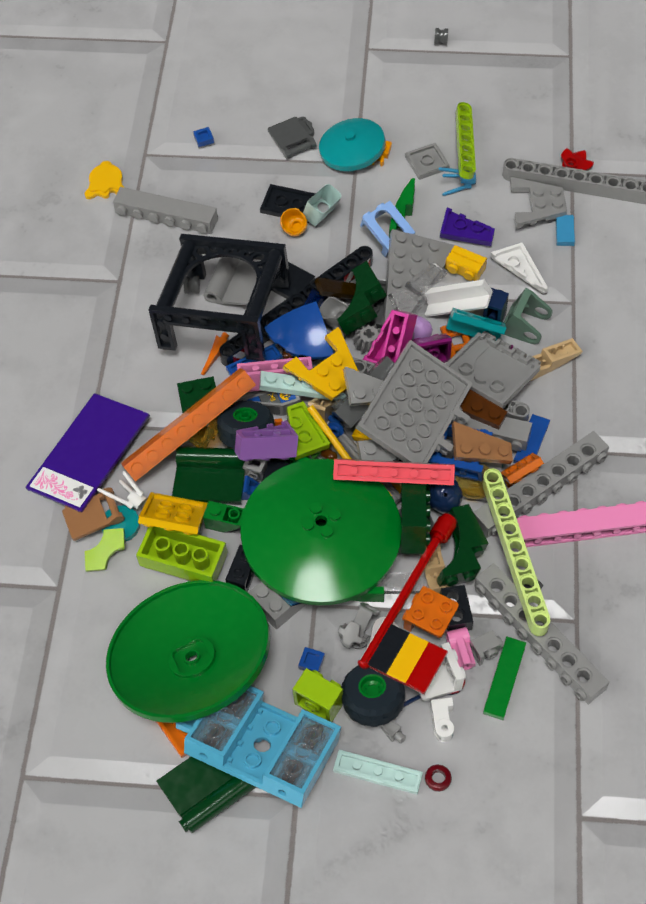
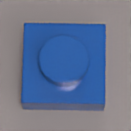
M209 127L193 131L198 147L214 143Z
M305 647L298 668L302 670L307 668L311 671L316 670L319 672L325 653Z

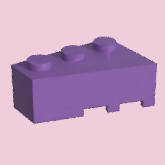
M287 420L282 421L281 425L273 426L274 424L272 423L267 424V428L258 429L259 427L255 426L236 430L235 453L243 461H251L252 459L267 461L271 458L287 460L296 457L298 435Z

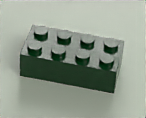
M402 483L401 553L424 554L426 546L430 544V534H426V532L431 530V520L427 519V517H430V505L426 504V502H430V490H426V488H430V484Z

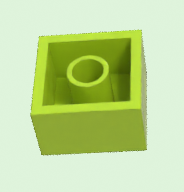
M306 668L292 689L295 705L330 722H333L343 706V689L341 685L333 680H326L316 670L311 671Z

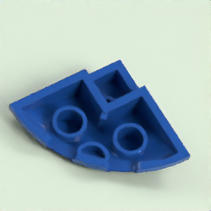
M316 301L296 308L265 326V331L275 345L279 344L285 348L287 353L299 357V355L310 356L311 359H327L334 354L332 347L324 339L328 332Z

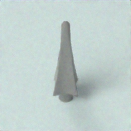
M390 721L385 725H379L391 742L396 739L399 743H403L406 739V736L400 731L401 726Z

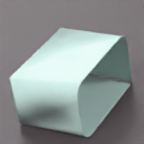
M326 184L307 201L303 211L306 219L316 226L335 209L341 199V193L332 185ZM321 202L329 206V209L324 213L319 211L317 207Z

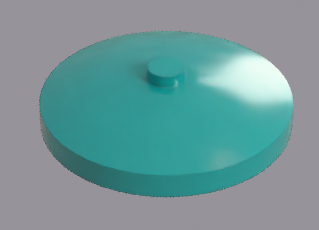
M363 118L347 119L333 125L323 134L319 143L320 155L323 162L335 170H360L374 163L382 155L386 145L385 135L382 128L374 121Z

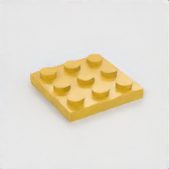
M150 492L139 515L138 523L146 527H160L166 531L175 530L187 535H198L208 503Z

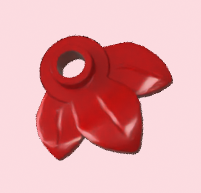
M566 148L561 154L563 167L589 170L594 165V162L586 160L585 150L573 153Z

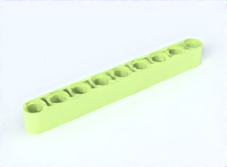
M491 468L484 473L483 490L529 629L532 634L543 636L548 631L551 621L502 474L499 470ZM505 531H512L513 534H508ZM516 548V549H518L519 551H518V552H514V551H512L511 549ZM522 566L525 570H520L517 567ZM528 584L532 588H525L523 585ZM533 602L536 603L538 606L532 607L531 605H529V603ZM541 621L544 623V625L539 626L535 622Z

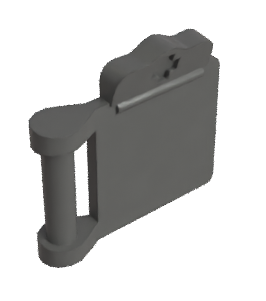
M304 116L299 118L293 117L268 127L269 134L286 159L308 148L313 149L317 147L314 138L311 137L314 135L312 122L308 121ZM307 140V142H305V143H303V144H300V145H298V146H296V147H293V148H291V149H288V148L291 147V146H294V145H296V144H299V143H301V142Z

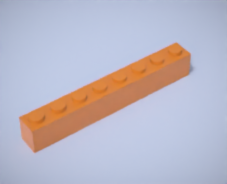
M239 368L122 461V466L136 482L256 386V384L245 370Z

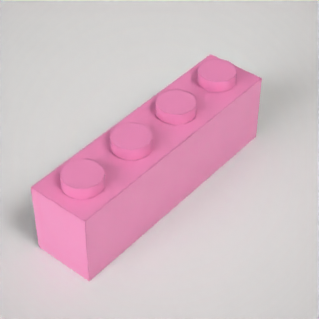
M310 356L298 358L308 370L313 369ZM293 358L237 364V370L239 368L245 370L256 384L248 392L262 391L259 390L261 371L294 375L282 369Z

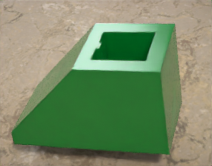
M208 501L203 516L205 528L223 533L239 529L244 508Z

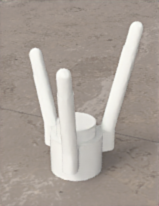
M126 471L122 473L134 490L122 480H119V483L130 493L127 497L129 501L101 488L97 489L98 492L126 505L130 510L133 507L136 510H140L147 500V497L143 495L144 492L138 488Z

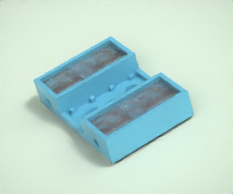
M252 686L234 702L213 714L196 720L176 723L177 729L188 733L184 738L185 754L300 808L304 805L339 742L341 726L302 709L299 716L296 717L263 702L264 692ZM266 740L270 743V749L266 752H259L254 748V743Z

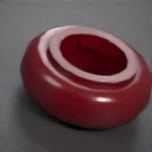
M439 764L429 767L425 773L427 786L439 792L447 789L452 781L449 769ZM434 773H441L444 775L445 780L442 783H436L432 780V775Z

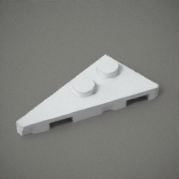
M523 243L491 252L493 260L541 293H548V287Z

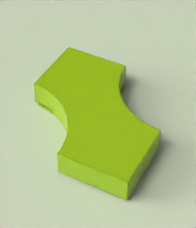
M124 528L103 530V537L99 544L85 551L86 572L106 570L110 557L117 551L125 549Z

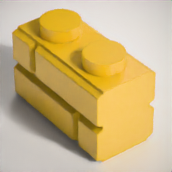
M454 245L451 253L446 258L445 269L452 274L457 273L463 276L466 280L477 281L486 269L487 258Z

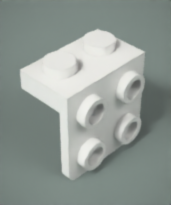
M449 642L440 646L447 650L448 654L425 695L419 692L423 701L461 691L463 688L466 674L464 668L459 666L455 649L451 648Z

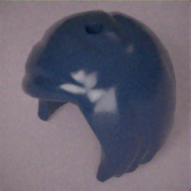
M455 479L454 485L431 484L429 505L432 509L444 514L449 513L451 508L461 505L463 492Z

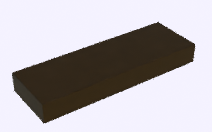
M317 278L314 281L322 296L351 300L354 297L356 283Z

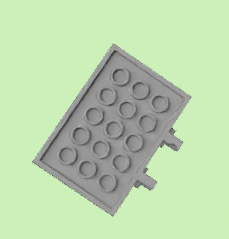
M409 340L355 428L404 462L428 463L434 451L446 456L454 447V445L444 439V433L453 421L463 425L468 422L470 416L462 411L463 409L460 405L473 383L412 340Z

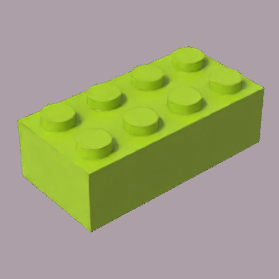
M148 527L136 557L141 567L189 581L205 580L213 582V580L217 581L228 551L226 542L196 534L187 535L181 531H166L160 527Z

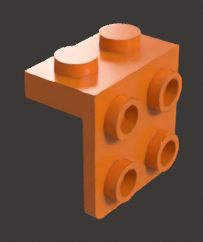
M423 586L420 592L415 594L412 606L405 611L402 617L404 629L411 632L414 626L440 638L445 633L458 610L459 604Z

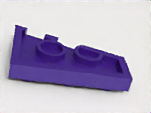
M447 207L440 231V238L491 246L495 228L477 220L467 219L466 215L462 213L456 214L452 212L451 208Z

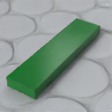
M506 636L483 711L484 715L504 720L527 642Z

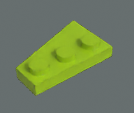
M304 401L288 406L286 409L288 423L298 435L295 460L330 447V442L308 412V407Z

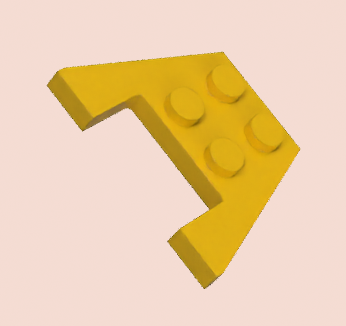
M339 327L331 331L324 338L334 349V354L311 370H308L297 356L282 368L287 373L290 372L297 376L298 380H303L311 385L312 389L331 401L347 390L343 373L344 367L358 371Z

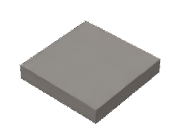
M436 143L405 153V158L419 180L444 172L440 171L439 167L450 168L449 163Z

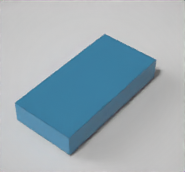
M574 215L557 217L556 246H574Z

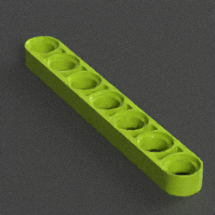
M460 102L455 112L458 170L460 177L463 179H472L476 171L472 107L466 102Z

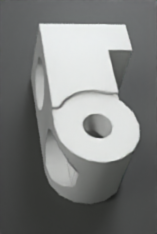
M451 697L431 700L430 708L435 737L441 742H447L452 739L454 733V725L449 718V712L453 711V699Z

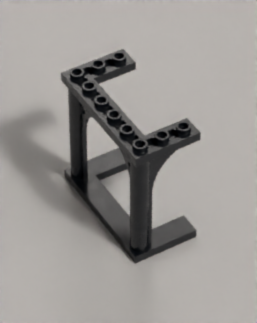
M181 234L179 238L181 248L157 304L150 305L148 309L158 349L176 351L178 345L173 326L241 333L246 359L264 361L266 355L260 325L261 317L272 287L289 289L291 285L286 244ZM219 257L237 258L248 263L256 272V283L244 315L174 307L186 276L189 278L199 276V279H205L204 261Z

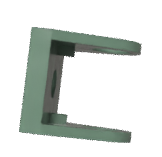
M525 288L511 305L503 322L507 327L504 335L530 344H537L542 337L540 332L521 317V314L524 313L546 320L552 316L553 311L533 291ZM535 308H543L548 314H541ZM524 333H533L537 338H528Z

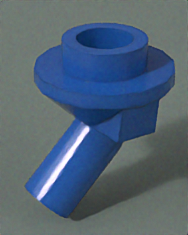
M333 414L328 417L330 423L327 425L334 435L339 438V436L344 434V428Z

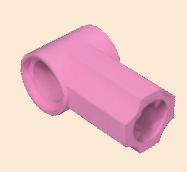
M467 627L446 631V640L451 648L455 649L459 666L463 667L464 671L474 667L476 663L470 647L471 641Z

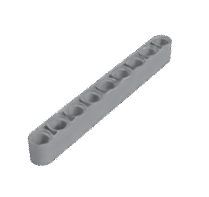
M508 158L504 161L502 176L510 181V177L563 187L565 191L646 204L645 180L516 158Z

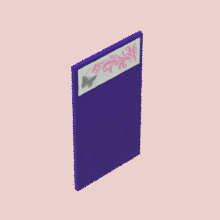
M94 393L27 484L26 490L82 513L96 494L97 489L103 484L150 416L149 413Z

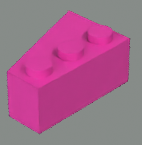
M392 310L380 329V334L371 344L372 347L363 360L377 363L382 357L388 356L395 363L409 340H412L418 315L402 310Z

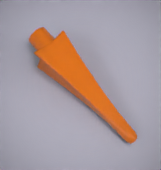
M223 332L221 337L216 335L209 357L201 372L202 375L206 374L214 361L220 356L219 348L227 342L229 337L227 333Z

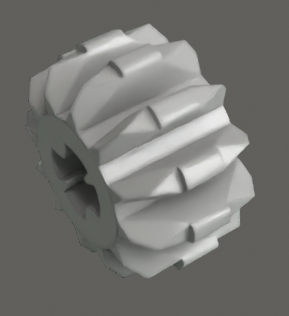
M368 323L366 327L362 326L360 329H357L354 335V343L357 350L361 349L362 354L366 351L369 352L372 347L371 344L377 339L381 328L377 329L376 324L370 326Z

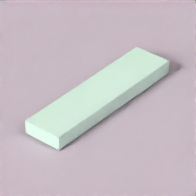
M343 750L338 751L333 768L335 773L416 795L418 794L423 772Z

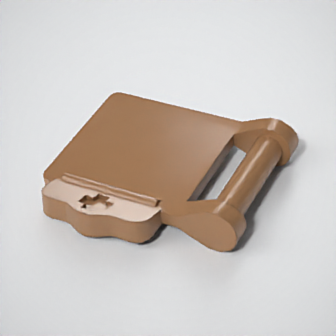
M110 487L103 489L114 494L113 489ZM102 493L93 496L82 513L67 506L62 510L73 541L107 526L124 521V516L119 512L115 500ZM100 500H106L112 514L108 519Z

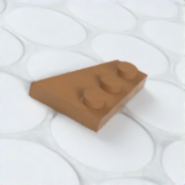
M455 421L452 423L454 460L502 464L512 463V446L510 442Z

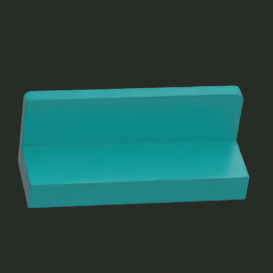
M452 308L446 325L448 330L472 337L478 332L482 334L486 331L495 336L496 340L500 339L501 334L504 335L507 329L503 322Z

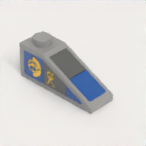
M269 391L240 399V401L252 400L265 405L273 415L280 416L287 415L286 409L288 406L301 402L298 395Z

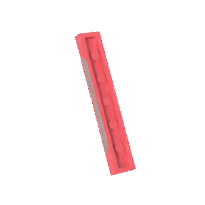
M334 459L333 480L454 485L455 464Z

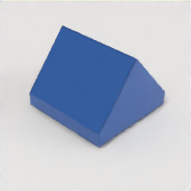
M248 475L244 478L242 500H248L252 492L260 484Z

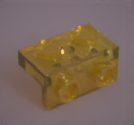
M217 417L209 422L208 426H204L189 439V442L193 443L196 447L206 449L210 439L214 441L218 433Z

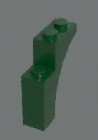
M367 261L352 269L356 279L355 294L350 305L337 319L346 335L377 318L378 316L372 304L387 296Z
M469 504L453 507L449 512L457 521L456 528L452 533L454 537V556L452 562L442 569L437 578L439 587L445 585L453 586L462 581L470 582L477 577L481 569L476 557L484 553L489 543Z

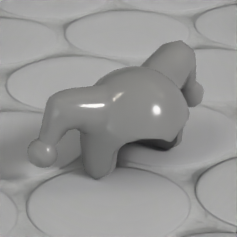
M327 296L328 298L319 308L322 318L333 330L339 327L345 338V332L337 319L349 305L336 297Z

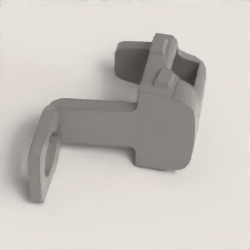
M365 602L360 603V609L354 621H350L349 624L344 623L338 628L342 645L348 648L355 647L359 649L367 645L371 636L365 634V630L372 615L378 616L381 611Z

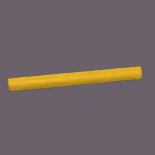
M314 405L310 406L307 409L341 458L352 459Z

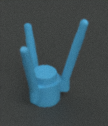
M439 167L440 171L459 173L458 169ZM476 173L472 179H463L459 174H443V177L460 178L461 184L464 183V185L444 192L442 195L446 196L472 188V185L476 184Z

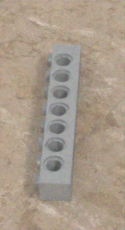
M592 431L539 467L536 472L530 473L521 481L508 488L507 492L511 504L516 506L513 507L516 518L523 513H529L536 504L545 502L549 495L558 493L568 482H574L581 473L590 471L597 462L602 463L608 456L609 446L595 431ZM487 502L473 512L486 538L492 534H498Z
M494 563L476 577L474 586L477 593L487 598L490 606L502 614L504 621L516 629L521 639H526L529 642L532 650L545 659L547 666L560 675V679L565 685L571 686L578 699L585 701L589 705L607 690L609 681L551 621L545 635L536 636L531 633L527 621L520 619V617H525L515 584ZM492 588H498L501 591L495 592L492 590ZM512 602L515 606L510 607L506 603ZM529 603L532 607H536L533 603ZM541 621L535 622L539 626L544 625V623ZM554 646L558 651H551L548 647ZM568 661L572 664V666L567 667L563 664V662ZM577 677H585L587 682H581Z

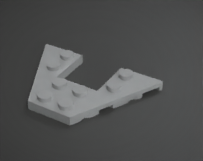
M348 367L343 369L349 405L370 404L384 381ZM373 440L358 441L356 443L359 460L395 461L398 459L397 456Z

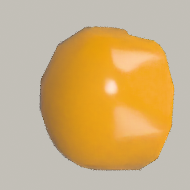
M297 208L287 209L280 217L282 229L290 236L296 237L301 235L308 226L306 216Z

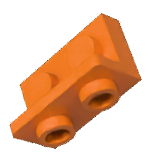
M531 453L500 473L507 487L510 488L530 473L536 472L544 463L541 457Z

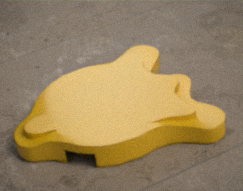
M110 161L101 162L100 165L90 172L89 188L84 194L85 198L89 200L97 196L107 199L110 193L117 194L119 188L124 187L122 185L123 177L121 170Z

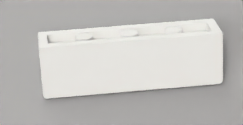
M485 279L423 289L421 296L428 303L425 316L450 314L452 308L463 311L485 309L489 305L493 291Z

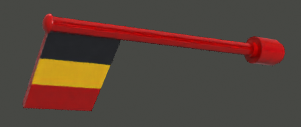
M447 513L438 517L430 531L432 538L430 544L361 660H358V665L361 668H371L424 695L448 651L392 624L437 547L441 543H447L456 528V519Z

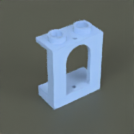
M391 201L385 204L381 203L373 212L365 213L360 224L361 228L366 225L383 246L381 253L384 257L388 256L390 238L376 222V218L387 212L403 232L414 235L416 233Z

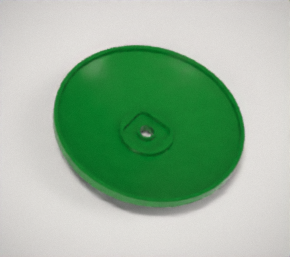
M332 459L303 460L273 472L252 492L245 505L241 519L242 548L254 574L275 593L298 603L320 606L334 605L354 600L366 594L387 576L396 561L400 549L401 519L396 503L381 482L333 480L334 460ZM323 519L327 523L324 526H319L316 524V521Z
M197 580L170 586L142 601L124 618L116 629L106 656V673L109 684L121 704L134 714L148 720L177 723L208 716L238 699L259 676L270 648L268 621L263 609L255 598L245 590L230 583L215 580L213 582ZM197 656L195 660L188 661L190 657Z

